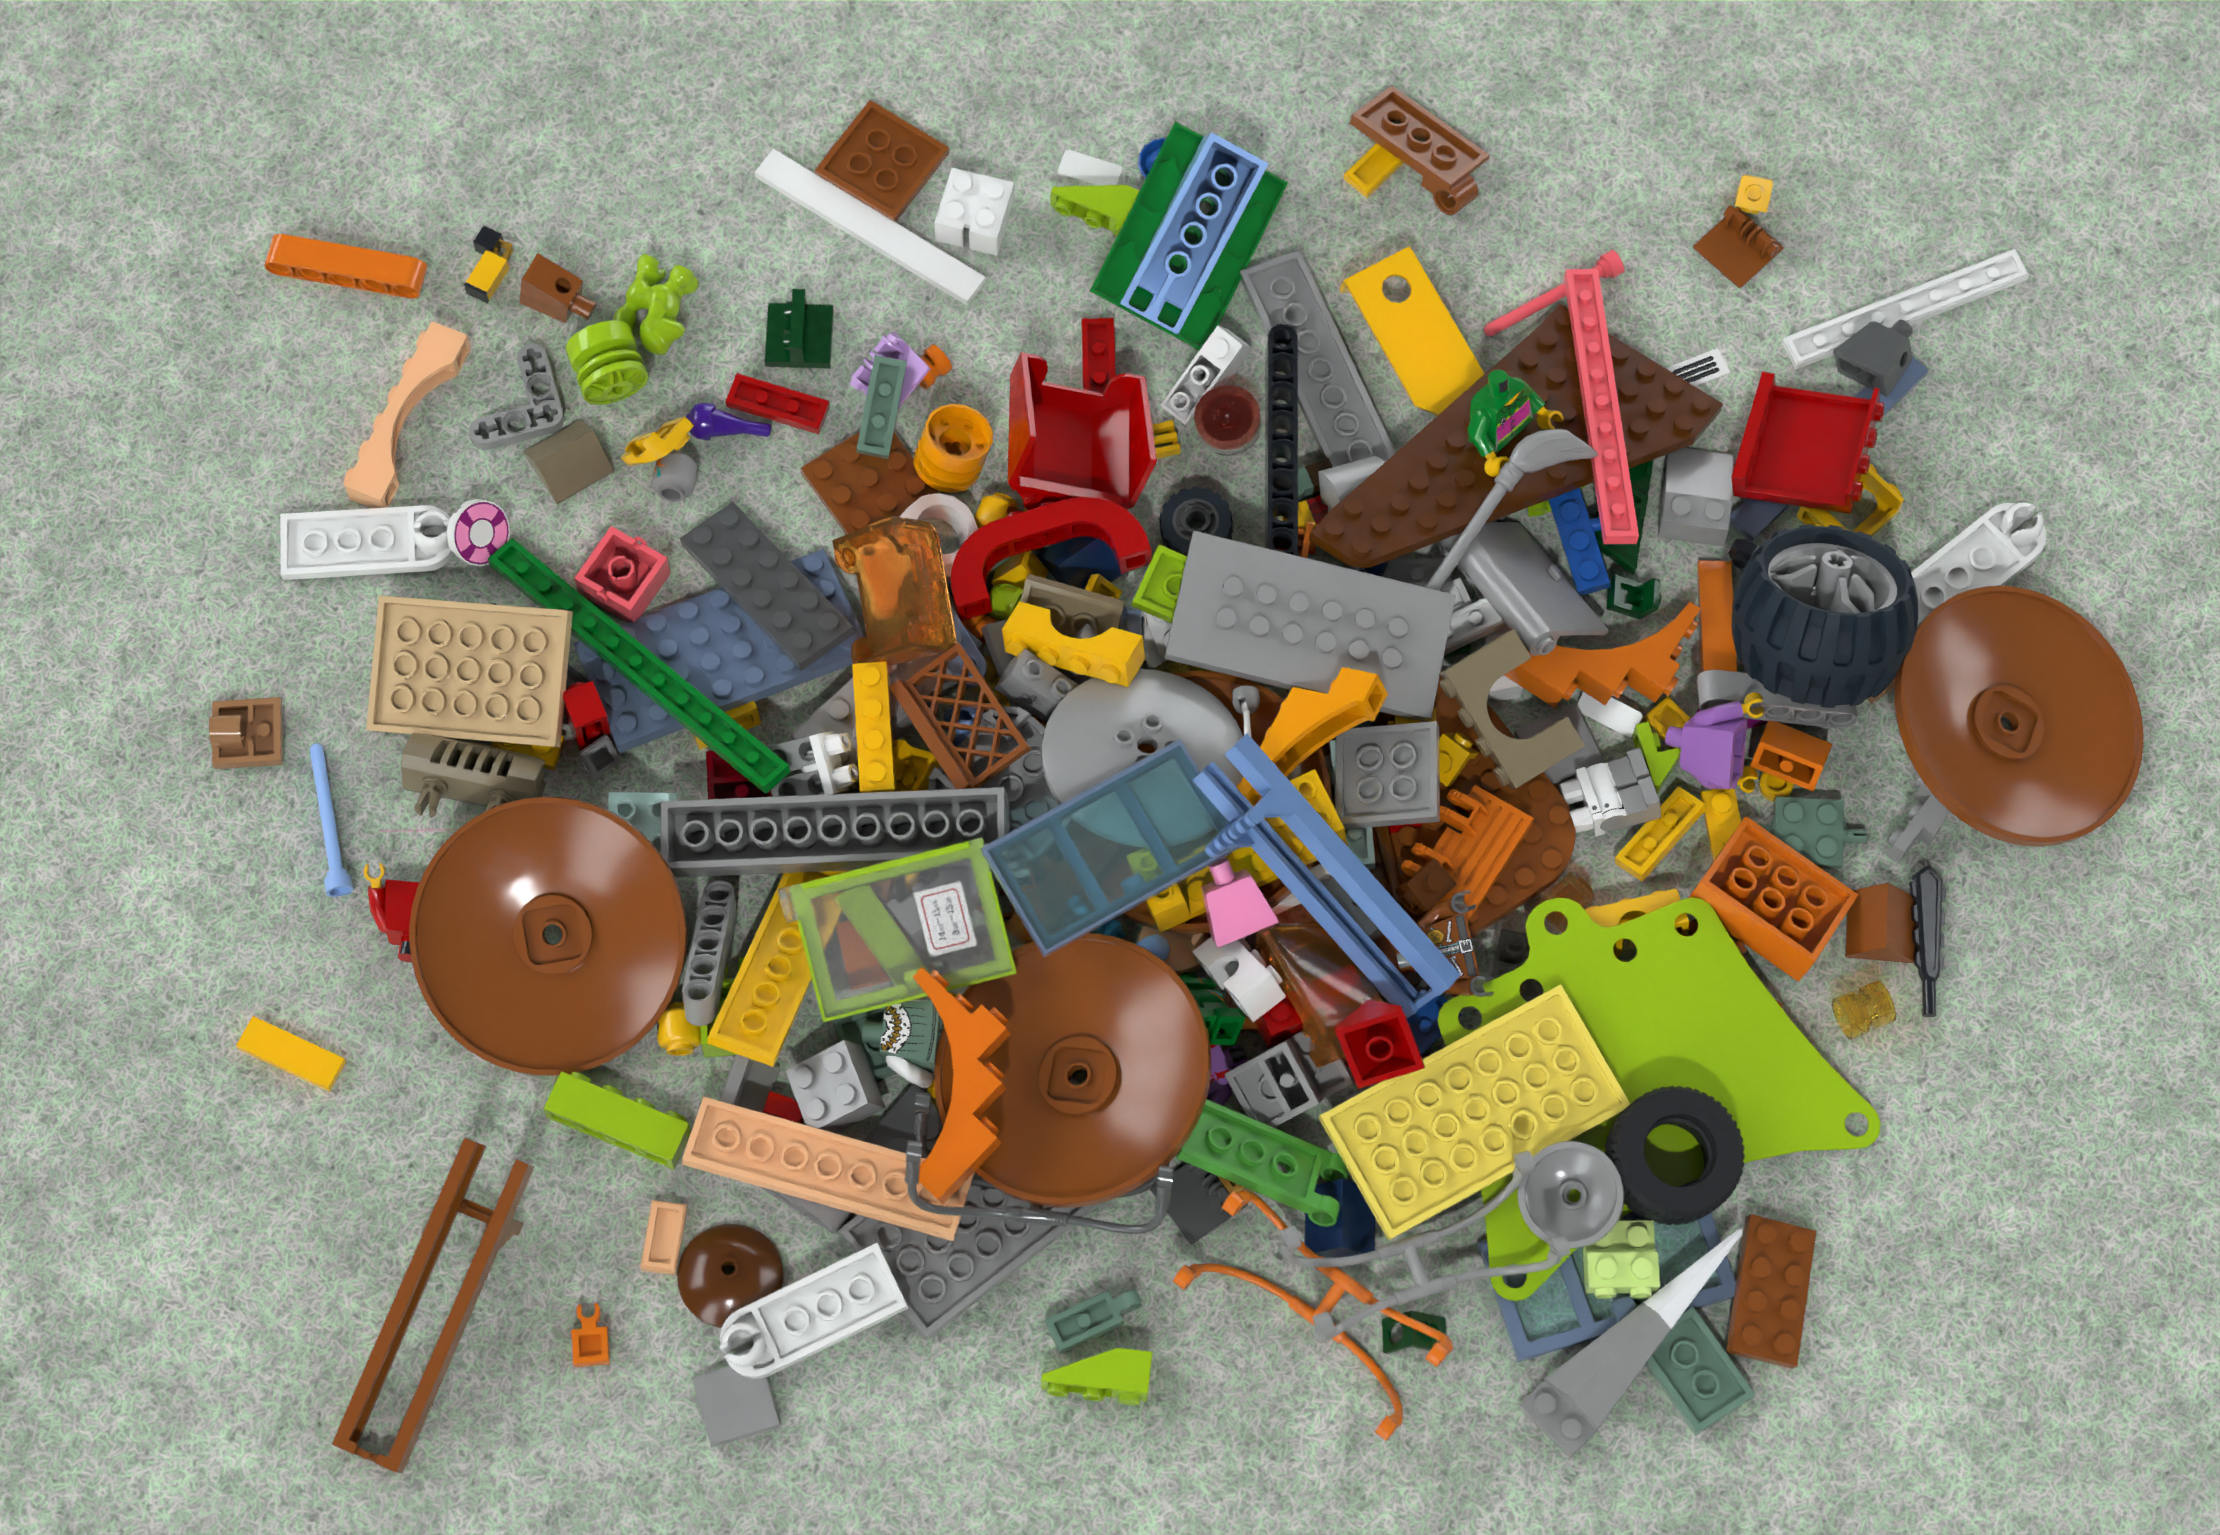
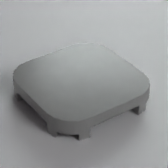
M1005 706L1004 709L1032 750L979 788H1005L1009 795L1011 832L1057 807L1059 804L1047 785L1042 768L1041 752L1045 727L1022 708ZM989 710L983 714L980 726L996 728L999 715L997 711ZM1004 723L1003 729L1009 730ZM979 732L975 750L991 752L994 734ZM971 733L958 747L968 749ZM1001 735L998 753L1008 754L1018 747L1019 744L1014 737ZM961 754L965 760L967 754ZM973 757L971 771L975 777L987 769L989 757ZM940 766L938 769L935 767L928 777V790L955 789L942 767ZM1068 817L1062 820L1061 824L1067 830L1075 821ZM1046 829L1010 849V864H1006L1010 872L1029 869L1055 844L1048 830Z

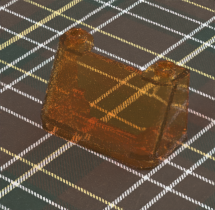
M889 516L832 540L837 566L845 573L857 576L867 637L856 639L852 643L851 658L853 664L886 661L888 667L943 654L956 644V632L938 532L930 522Z
M1317 921L1272 925L1257 931L1255 950L1266 962V967L1271 965L1282 978L1283 982L1280 984L1303 1021L1302 1033L1305 1038L1309 1036L1315 1045V1049L1309 1052V1056L1315 1066L1320 1068L1344 1058L1345 1055L1336 1035L1335 1026L1367 1000L1383 1002L1371 981Z

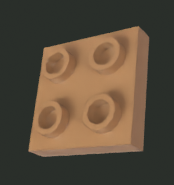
M280 697L212 701L209 736L212 745V765L214 769L283 765L282 700Z

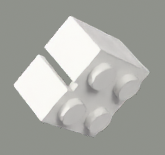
M951 168L934 222L935 241L964 247L965 227L969 228V249L998 256L1014 203V182Z

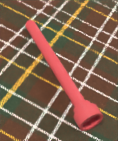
M1614 250L1601 255L1600 260L1596 262V266L1590 268L1598 269L1599 278L1603 277L1604 279L1608 277L1613 279L1625 271L1622 260ZM1565 282L1488 323L1484 327V333L1487 336H1494L1566 297Z

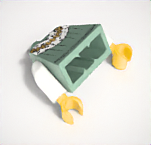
M950 993L954 998L957 996L955 993ZM926 996L884 1007L883 1022L864 1021L862 1026V1042L880 1043V1054L883 1061L887 1063V1066L907 1081L924 1089L927 1088V1092L931 1093V1097L936 1099L933 1073H935L936 1055L942 1035L943 1021L931 999Z

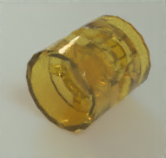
M1878 980L1859 987L1858 994L1849 991L1832 999L1835 1019L1843 1034L1850 1040L1869 1033L1870 1026L1878 1029L1896 1020V1010L1892 998L1883 983Z

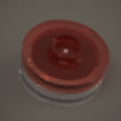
M1232 385L1216 387L1204 394L1195 408L1194 421L1198 437L1202 444L1215 454L1222 456L1241 454L1250 449L1260 436L1262 420L1258 403L1243 388Z

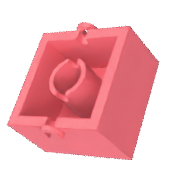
M610 526L574 580L577 592L587 600L626 622L634 623L636 619L642 616L671 573L668 558L648 547L644 539L638 536L632 538Z

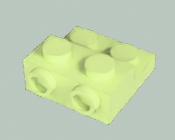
M1653 1220L1618 1221L1604 1238L1594 1244L1583 1247L1585 1294L1595 1293V1298L1610 1299L1615 1298L1616 1293H1630L1631 1298L1641 1299L1649 1298L1652 1296V1293L1657 1292L1660 1288L1658 1252L1655 1250Z

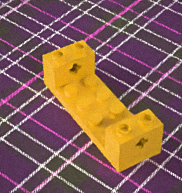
M1314 769L1290 780L1293 786L1348 846L1345 828L1316 770ZM1280 817L1264 818L1305 865L1317 861L1316 857ZM1213 831L1168 852L1177 867L1204 852L1205 847L1218 833ZM1242 847L1224 857L1228 858L1234 873L1247 869L1258 888L1278 879L1277 875L1252 847ZM1143 848L1126 856L1132 875L1139 874L1145 885L1163 874L1148 848ZM1209 866L1145 901L1160 933L1206 912L1201 887L1214 881Z

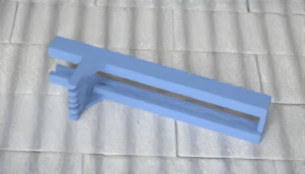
M1248 734L1239 739L1224 755L1261 795L1262 798L1254 806L1213 761L1192 780L1229 821L1205 847L1207 855L1214 858L1226 848L1252 847L1390 1004L1402 1006L1406 1018L1412 1016L1419 1008L1437 995L1439 996L1448 990L1461 975ZM1280 817L1431 987L1428 992L1425 989L1419 992L1416 991L1264 818Z

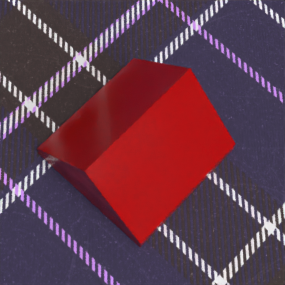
M1367 1000L1335 1026L1336 1035L1358 1089L1425 1069L1424 1061L1402 1006Z

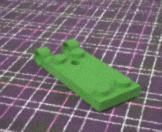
M1206 1099L1199 1121L1191 1136L1176 1156L1181 1161L1307 1213L1313 1223L1325 1227L1333 1226L1336 1223L1340 1204L1330 1196L1314 1192L1319 1172L1321 1177L1327 1182L1338 1179L1347 1180L1349 1171L1339 1153L1327 1151ZM1277 1165H1283L1287 1169V1174L1281 1172Z

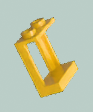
M1870 463L1868 474H1862L1860 482H1863V489L1873 494L1877 505L1875 511L1857 526L1853 532L1858 533L1860 531L1873 536L1899 513L1904 498L1901 496L1898 488L1891 483L1885 482ZM1800 506L1796 516L1805 525L1813 524L1814 526L1825 527L1834 525L1847 530L1828 510Z

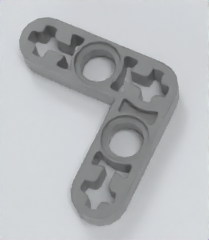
M527 344L519 350L517 355L530 405L476 419L469 428L471 441L476 448L490 450L554 433L563 426L564 414L548 357L542 346ZM535 355L539 372L534 374L528 356ZM538 382H545L550 386V389L544 395H536L532 392L533 386ZM551 411L553 415L552 422H547L545 412ZM530 415H534L536 427H532ZM514 419H522L526 422V426L520 432H512L508 429L509 423ZM500 423L504 433L502 436H500L497 426ZM483 428H487V431L490 432L487 439H483L480 430Z

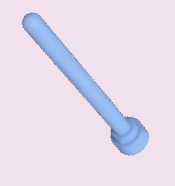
M315 743L310 747V756L329 871L326 873L327 877L324 879L325 891L327 896L338 897L348 895L354 889L352 877L350 874H347V870L343 869L324 750L322 745Z

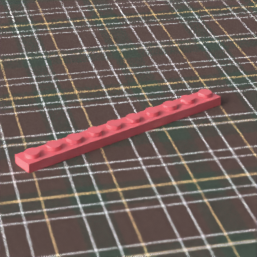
M1566 269L1564 282L1588 444L1598 453V456L1591 458L1603 544H1637L1639 533L1598 269Z

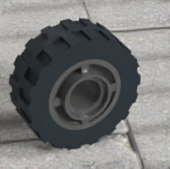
M1185 488L1180 490L1179 493H1174L1170 496V500L1163 505V511L1159 517L1162 542L1167 548L1187 556L1193 530L1232 540V513L1229 511V505L1226 500L1224 501L1217 492L1214 493L1208 488ZM1192 522H1201L1204 524V526L1200 529H1191L1190 527H1188Z

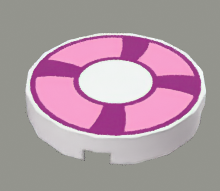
M481 499L469 500L460 505L461 508L457 513H453L449 519L447 528L448 546L463 563L475 566L488 565V558L509 541V520L504 510L494 502Z

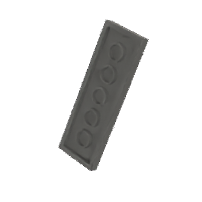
M734 502L680 538L685 550L800 671L855 634L851 623Z

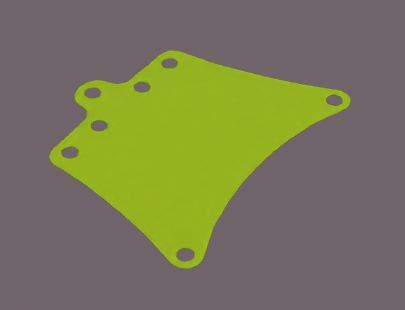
M1554 898L1546 900L1536 906L1527 918L1525 927L1530 951L1526 962L1519 968L1483 984L1486 992H1494L1493 996L1459 995L1446 1002L1439 1011V1029L1445 1046H1448L1527 1003L1521 997L1519 991L1520 985L1525 980L1535 979L1540 982L1543 987V994L1561 984L1630 1104L1641 1095L1643 1096L1654 1089L1659 1090L1661 1087H1691L1693 1090L1697 1089L1701 1093H1707V1096H1712L1716 1102L1719 1101L1722 1107H1726L1728 1114H1731L1733 1116L1732 1119L1736 1121L1737 1128L1741 1131L1740 1136L1743 1137L1742 1145L1745 1148L1743 1151L1745 1154L1744 1163L1799 1151L1865 1148L1874 1143L1880 1134L1881 1123L1879 1115L1874 1108L1840 1076L1790 1020L1750 968L1714 909L1703 899L1686 898L1613 927H1604L1593 922L1581 905L1571 899ZM1550 912H1561L1567 918V929L1562 934H1551L1545 928L1544 920ZM1688 913L1696 918L1698 929L1692 936H1682L1675 929V920L1680 914ZM1620 939H1629L1636 945L1637 954L1633 960L1622 962L1614 955V945ZM1467 1006L1475 1007L1482 1016L1481 1024L1473 1030L1463 1028L1458 1020L1460 1010ZM1621 1113L1571 1141L1589 1144L1604 1153L1610 1128L1613 1127L1612 1124ZM1851 1113H1861L1868 1121V1130L1862 1136H1853L1845 1128V1119ZM1674 1125L1658 1126L1648 1134L1644 1142V1155L1648 1167L1659 1180L1668 1185L1680 1187L1700 1178L1704 1169V1156L1699 1143L1693 1135L1685 1129ZM1513 1173L1481 1190L1483 1205L1490 1202L1511 1182ZM1517 1187L1505 1201L1485 1215L1489 1268L1505 1267L1511 1264L1524 1265L1547 1260L1550 1251L1549 1244L1535 1235L1524 1221L1518 1204ZM1571 1190L1569 1193L1570 1201L1573 1203L1579 1201L1581 1197L1579 1190ZM1624 1204L1620 1218L1633 1210H1629L1627 1205ZM1570 1248V1254L1562 1257L1560 1263L1551 1268L1526 1273V1281L1519 1288L1507 1286L1502 1276L1490 1277L1492 1287L1498 1295L1506 1300H1524L1532 1295L1578 1248Z

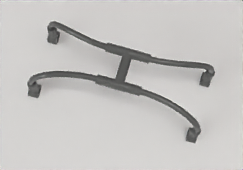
M916 1093L914 1121L916 1141L908 1140L905 1183L907 1184L910 1199L922 1210L941 1215L1003 1217V1220L1008 1221L1014 1220L1057 1226L1071 1224L1118 1233L1142 1234L1156 1229L1162 1223L1166 1210L1169 1209L1173 1167H1169V1164L1167 1166H1159V1171L1153 1178L1138 1188L1117 1197L1137 1195L1157 1185L1156 1215L1152 1221L1141 1225L1118 1224L1070 1216L1067 1212L1043 1210L1044 1206L1031 1203L1029 1209L1004 1206V1209L940 1206L926 1202L918 1195L916 1185L919 1183L921 1156L926 1159L930 1154L925 1143V1135L928 1133L931 1093ZM973 1178L971 1185L996 1189L982 1178Z

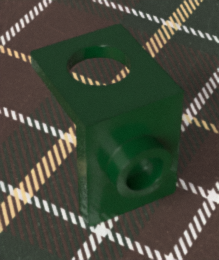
M1413 1310L1402 1313L1446 1335L1445 1317ZM1390 1317L1382 1319L1383 1353L1385 1354L1411 1347L1430 1351L1436 1342L1440 1343V1341ZM1399 1323L1402 1326V1336L1397 1343H1394L1391 1338V1332L1393 1327Z

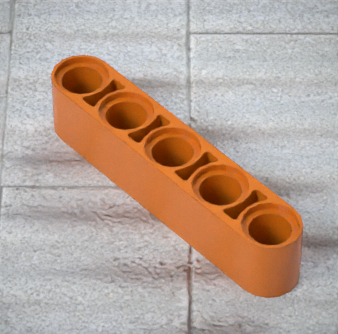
M287 234L273 235L264 264L265 269L275 275L410 299L419 297L427 270V264L424 261L412 256Z

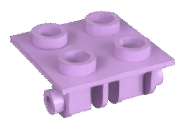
M890 332L887 336L883 335L881 337V341L874 348L875 351L871 350L869 352L873 359L865 358L863 360L867 366L861 365L851 375L853 379L850 381V385L858 391L862 390L867 396L874 355L907 361L899 409L931 368L896 332Z

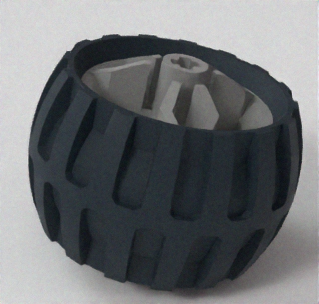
M1813 524L1800 525L1799 528L1780 530L1770 540L1766 539L1746 564L1736 587L1732 605L1733 641L1738 659L1743 661L1745 672L1752 679L1758 680L1764 685L1766 690L1773 694L1778 693L1796 703L1821 705V707L1835 708L1837 705L1847 704L1855 706L1862 704L1870 697L1875 698L1880 695L1896 677L1903 659L1910 652L1918 623L1917 590L1910 567L1906 561L1901 560L1893 548L1872 539V536L1860 531L1856 533L1845 530L1843 527L1829 525V527L1814 526Z

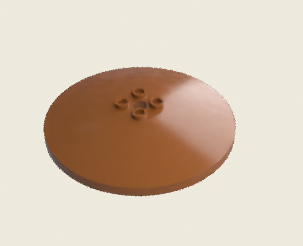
M1998 585L1975 588L1957 594L1937 606L1917 625L1913 646L1903 659L1900 669L1896 674L1894 692L1896 719L1901 739L1915 770L1932 794L1952 814L1967 825L1992 838L2022 846L2043 847L2059 845L2083 837L2103 825L2120 809L2133 789L2142 761V715L2137 694L2122 661L2108 641L2089 621L2062 602L2045 594L2015 586ZM2001 717H2005L2010 721L2012 731H2008L2002 726Z
M535 797L508 802L489 809L471 819L445 841L432 858L418 885L411 911L409 944L411 961L421 993L439 1023L456 1041L483 1060L499 1067L531 1075L555 1076L560 1075L561 1071L572 1074V1072H581L605 1064L639 1043L654 1028L672 1002L680 984L686 960L688 930L683 899L676 879L660 852L642 832L617 814L595 804L564 797ZM551 924L557 925L562 930L563 936L558 944L549 943L545 938V930Z
M1087 933L1050 955L1043 957L1035 942H1030L1011 951L1017 974L970 985L962 995L974 1007L970 1012L971 1014L981 1004L988 1011L995 1007L1009 1021L1005 1027L1011 1033L983 1063L985 1066L990 1061L1004 1075L1000 1081L1007 1089L978 1118V1120H981L985 1116L1000 1130L995 1136L1002 1144L975 1172L997 1190L1031 1204L1070 1208L1103 1203L1120 1197L1153 1178L1158 1173L1159 1166H1167L1191 1136L1204 1108L1210 1085L1211 1047L1209 1034L1200 1008L1185 983L1164 961L1145 948L1114 936ZM945 1027L937 1050L934 1080L936 1103L943 1126L951 1104L954 1075L951 1046ZM1076 1070H1087V1079L1084 1083L1080 1085L1071 1084V1076Z

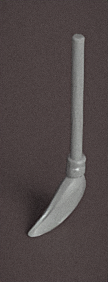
M1548 429L1526 436L1513 449L1509 462L1504 464L1499 471V475L1494 479L1495 486L1434 573L1426 588L1438 591L1441 589L1505 493L1513 490L1524 473H1534L1565 461L1595 458L1598 456V453L1584 441L1564 429Z

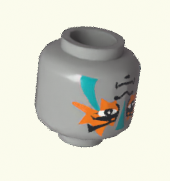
M672 451L663 458L658 459L652 478L653 489L662 499L669 502H679L689 497L695 487L698 472L696 463L681 451Z

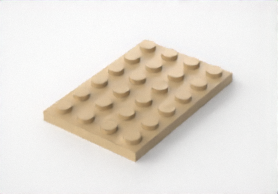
M379 595L366 730L402 734L418 733L448 738L560 747L564 712L563 693L566 691L573 611Z

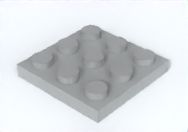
M1437 721L1351 728L1336 736L1335 810L1345 829L1440 822L1439 725Z

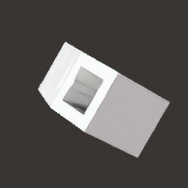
M1217 326L1160 406L1184 425H1187L1236 373L1253 348L1229 329Z

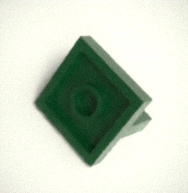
M792 289V301L768 303L765 367L831 369L833 305L807 304L806 289Z

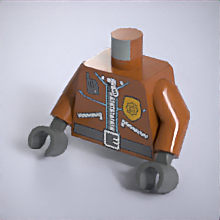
M1464 890L1456 893L1452 898L1434 905L1418 921L1417 925L1461 974L1444 993L1454 997L1459 995L1493 996L1494 992H1486L1483 988L1484 982L1486 980H1493V977L1480 976L1465 913L1475 909L1476 904L1471 906L1465 905L1463 901L1464 895L1471 893V891ZM1396 951L1400 972L1414 969L1402 954Z

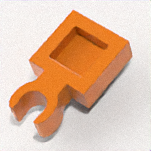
M594 1303L595 1313L591 1317H584L582 1315V1305L579 1304L577 1306L576 1313L582 1324V1329H571L574 1368L610 1365L607 1326L597 1327L601 1318V1310L597 1303Z

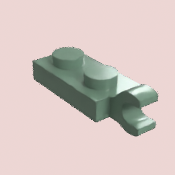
M1136 1288L1114 1299L1109 1290L1045 1319L1044 1322L1059 1354H1062L1124 1325L1121 1314L1140 1308L1142 1300Z

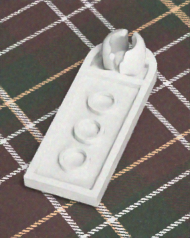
M2025 502L1999 504L1986 512L1912 571L1918 597L1917 625L1932 610L1953 596L1967 590L1985 586H2004L2033 563L2041 554L2046 542L2043 513L2039 512L2031 525L2026 529L2014 532L2031 518L2036 506Z
M429 505L280 514L281 577L283 580L427 572L439 569L448 563L454 554L449 548L447 540L450 516L442 509Z
M875 1243L732 1313L721 1329L720 1350L724 1353L725 1356L723 1357L738 1374L752 1379L765 1378L908 1309V1306L878 1243ZM754 1341L753 1347L737 1355L729 1353Z

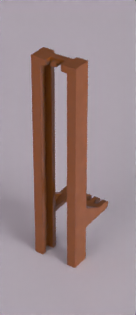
M465 1137L331 1444L349 1453L359 1455L363 1459L373 1461L375 1464L396 1473H403L498 1251L513 1235L518 1236L523 1227V1222L512 1218L535 1166L516 1159L495 1209L492 1210L467 1200L465 1195L487 1146ZM458 1212L488 1224L390 1453L388 1456L383 1454L377 1455L359 1447V1440Z

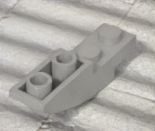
M1920 777L1915 783L1919 787L1914 797L1918 802L1907 816L1911 822L1905 829L1899 826L1888 841L1892 847L1887 856L1898 864L1917 839L1929 846L1949 813V810L1932 794Z

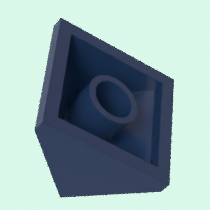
M1081 536L1058 542L1037 555L1057 582L1085 589L1091 575L1100 574L1111 583L1124 574L1120 572L1112 549L1105 542L1094 537Z
M1338 1179L1316 1184L1314 1192L1336 1199L1340 1204L1336 1223L1328 1227L1313 1223L1309 1218V1214L1305 1213L1304 1244L1319 1257L1340 1258L1375 1251V1217L1356 1183L1346 1179Z

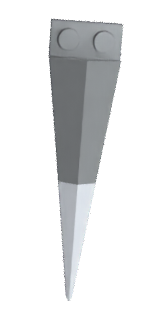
M1743 1228L1736 1230L1546 1377L1520 1404L1519 1409L1560 1449L1572 1458L1599 1430L1656 1349L1741 1237Z

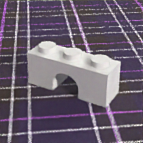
M1210 937L1192 953L1206 974L1212 978L1221 990L1226 988L1236 1005L1252 1022H1255L1286 997L1279 986L1283 982L1282 978L1271 965L1266 967V962L1255 949L1249 952L1251 947L1244 938L1217 948L1212 937Z

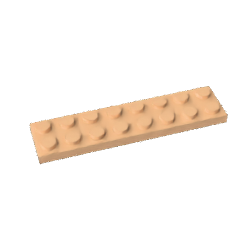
M704 1096L682 1158V1165L950 1241H954L962 1217L930 1213L920 1209L912 1202L908 1194L907 1184L905 1183L906 1153ZM921 1158L920 1165L924 1162V1158ZM974 1173L944 1204L939 1202L920 1182L916 1185L917 1193L924 1201L931 1204L965 1207Z

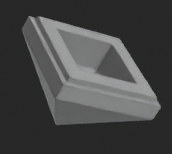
M606 734L578 752L594 780L622 762Z

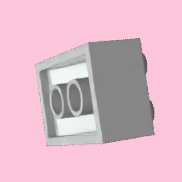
M1682 448L1666 455L1658 528L1659 538L1724 546L1729 531L1732 504L1731 476L1733 473V455Z

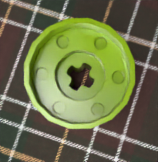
M603 321L587 326L574 334L565 346L571 367L577 373V383L581 389L582 396L589 404L605 405L628 398L642 389L649 379L642 357L636 352L637 345L631 328L623 321Z

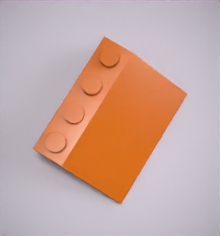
M1745 816L1688 898H1699L1709 903L1729 934L1742 941L1743 944L1799 982L1815 963L1859 894Z

